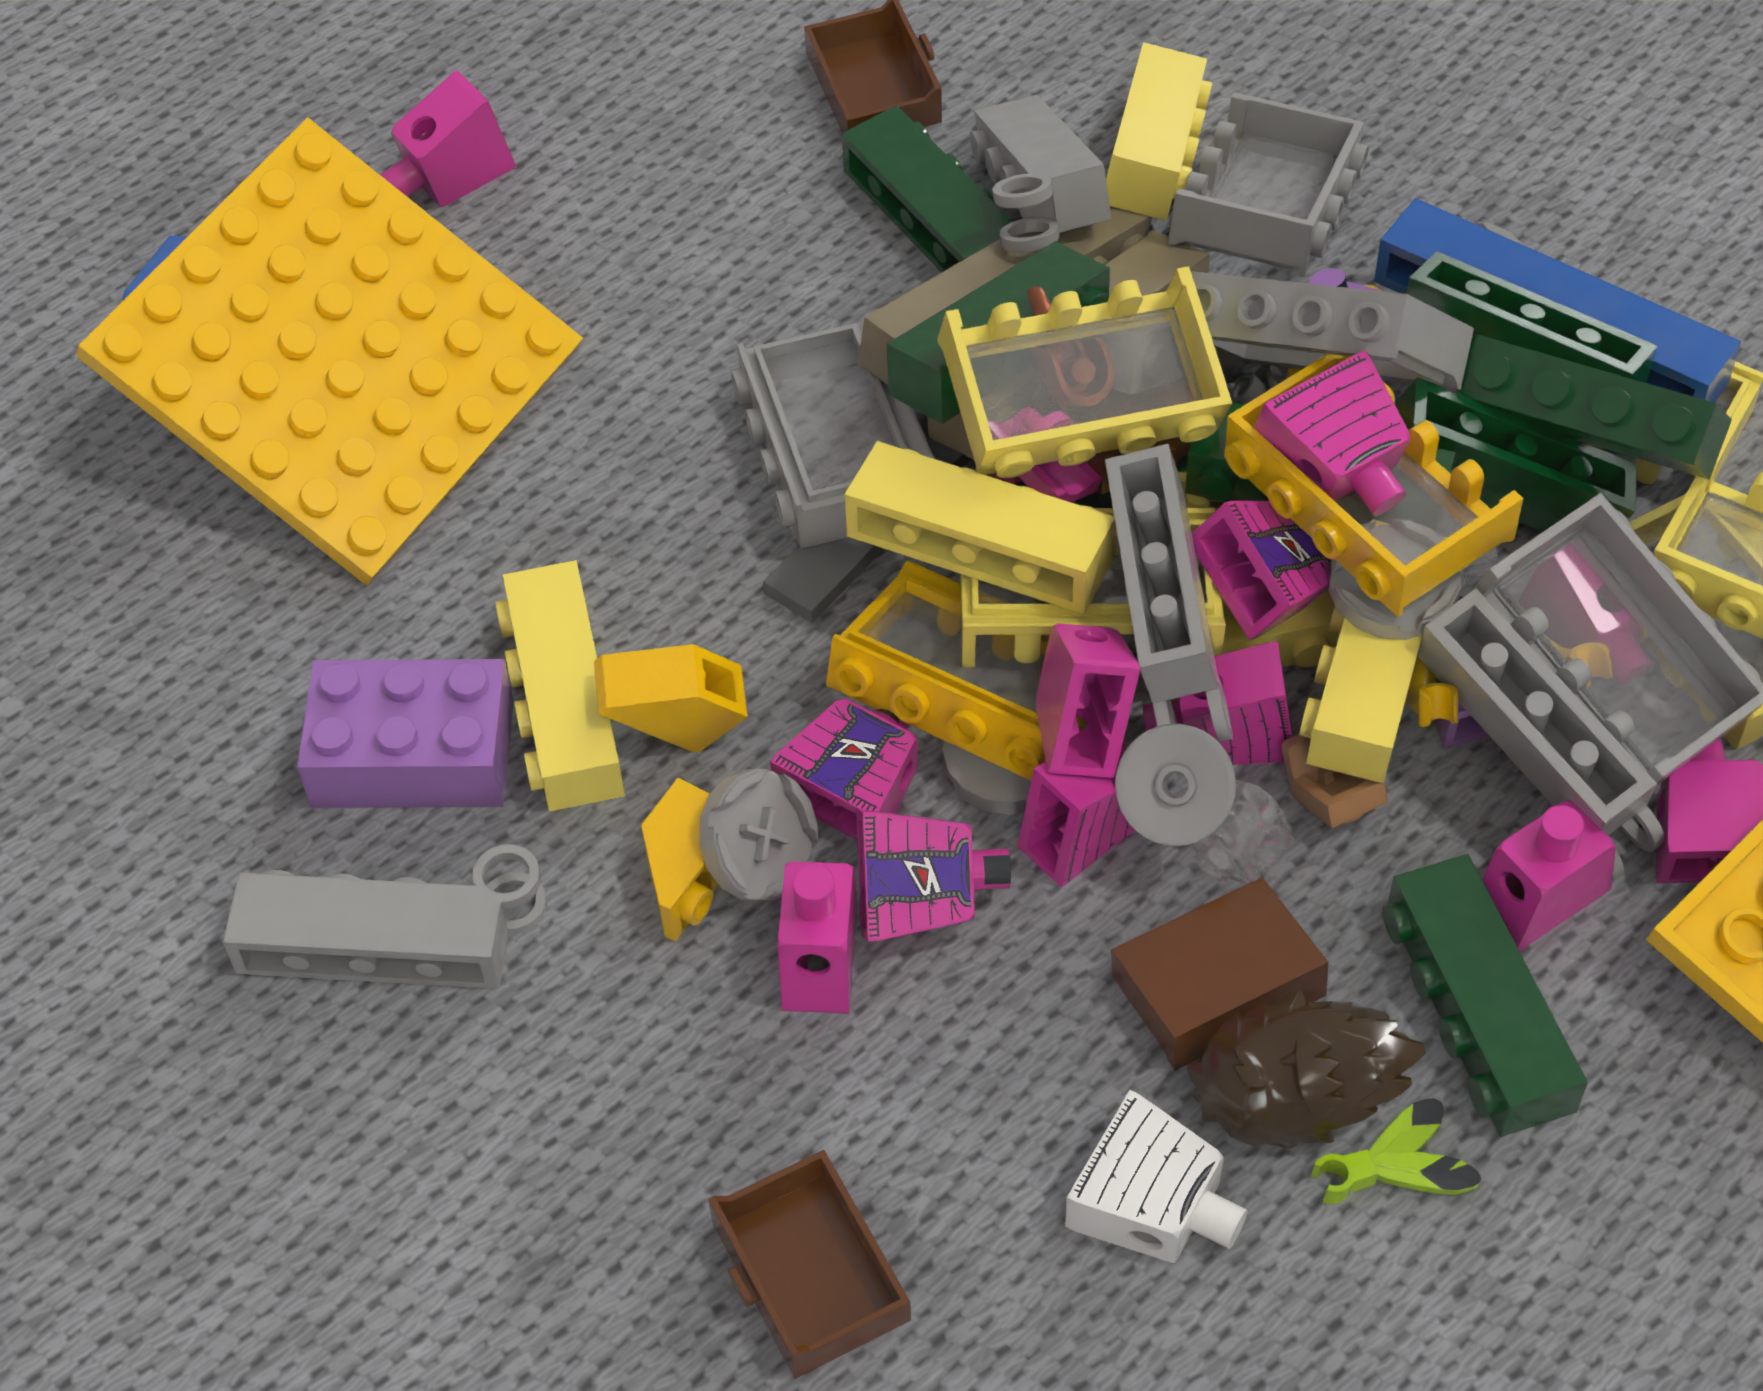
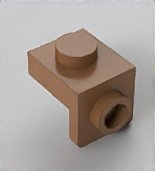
M1298 734L1282 743V752L1291 794L1299 803L1332 829L1341 824L1354 822L1364 813L1388 803L1385 783L1306 764L1311 738Z

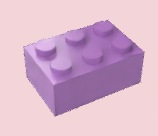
M313 660L297 765L311 808L503 807L514 705L505 660Z

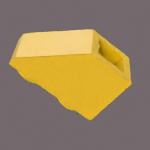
M694 644L604 654L594 661L598 714L693 753L701 752L748 718L742 666Z
M680 778L675 780L641 825L664 936L675 942L688 924L696 926L704 919L713 902V891L718 885L707 870L700 848V817L710 793Z

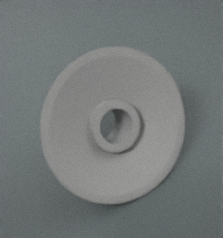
M1184 724L1161 725L1141 734L1124 752L1116 772V798L1125 819L1145 838L1163 845H1189L1211 835L1227 818L1235 798V772L1225 749L1208 733ZM1175 772L1183 773L1189 783L1186 794L1180 798L1173 796L1168 789V780Z

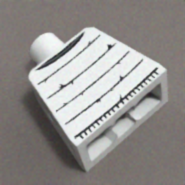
M1129 1090L1067 1196L1065 1227L1075 1232L1175 1263L1193 1231L1230 1249L1242 1229L1248 1210L1215 1194L1220 1183L1224 1158L1221 1153L1140 1094Z

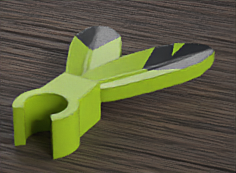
M1431 1098L1415 1102L1403 1110L1379 1136L1369 1151L1365 1149L1343 1156L1332 1153L1321 1156L1315 1162L1310 1177L1317 1179L1323 1173L1332 1172L1342 1178L1344 1183L1334 1186L1329 1184L1322 1202L1333 1205L1346 1200L1350 1193L1375 1185L1377 1179L1387 1184L1423 1192L1458 1195L1477 1188L1481 1181V1176L1475 1168L1461 1159L1418 1152L1439 1129L1444 1113L1441 1101Z

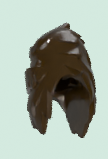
M1295 989L1271 1006H1268L1263 1001L1243 1017L1240 1013H1237L1229 1018L1208 1042L1201 1059L1188 1065L1187 1072L1195 1085L1192 1095L1197 1102L1201 1103L1202 1120L1204 1122H1218L1231 1137L1249 1145L1271 1144L1291 1149L1296 1147L1298 1143L1334 1142L1333 1129L1364 1121L1377 1112V1105L1389 1102L1404 1093L1412 1085L1411 1077L1402 1076V1074L1426 1054L1424 1043L1410 1039L1405 1033L1397 1031L1396 1029L1399 1027L1397 1021L1390 1020L1389 1015L1381 1010L1369 1007L1352 1006L1353 1002H1306L1303 992L1300 989Z

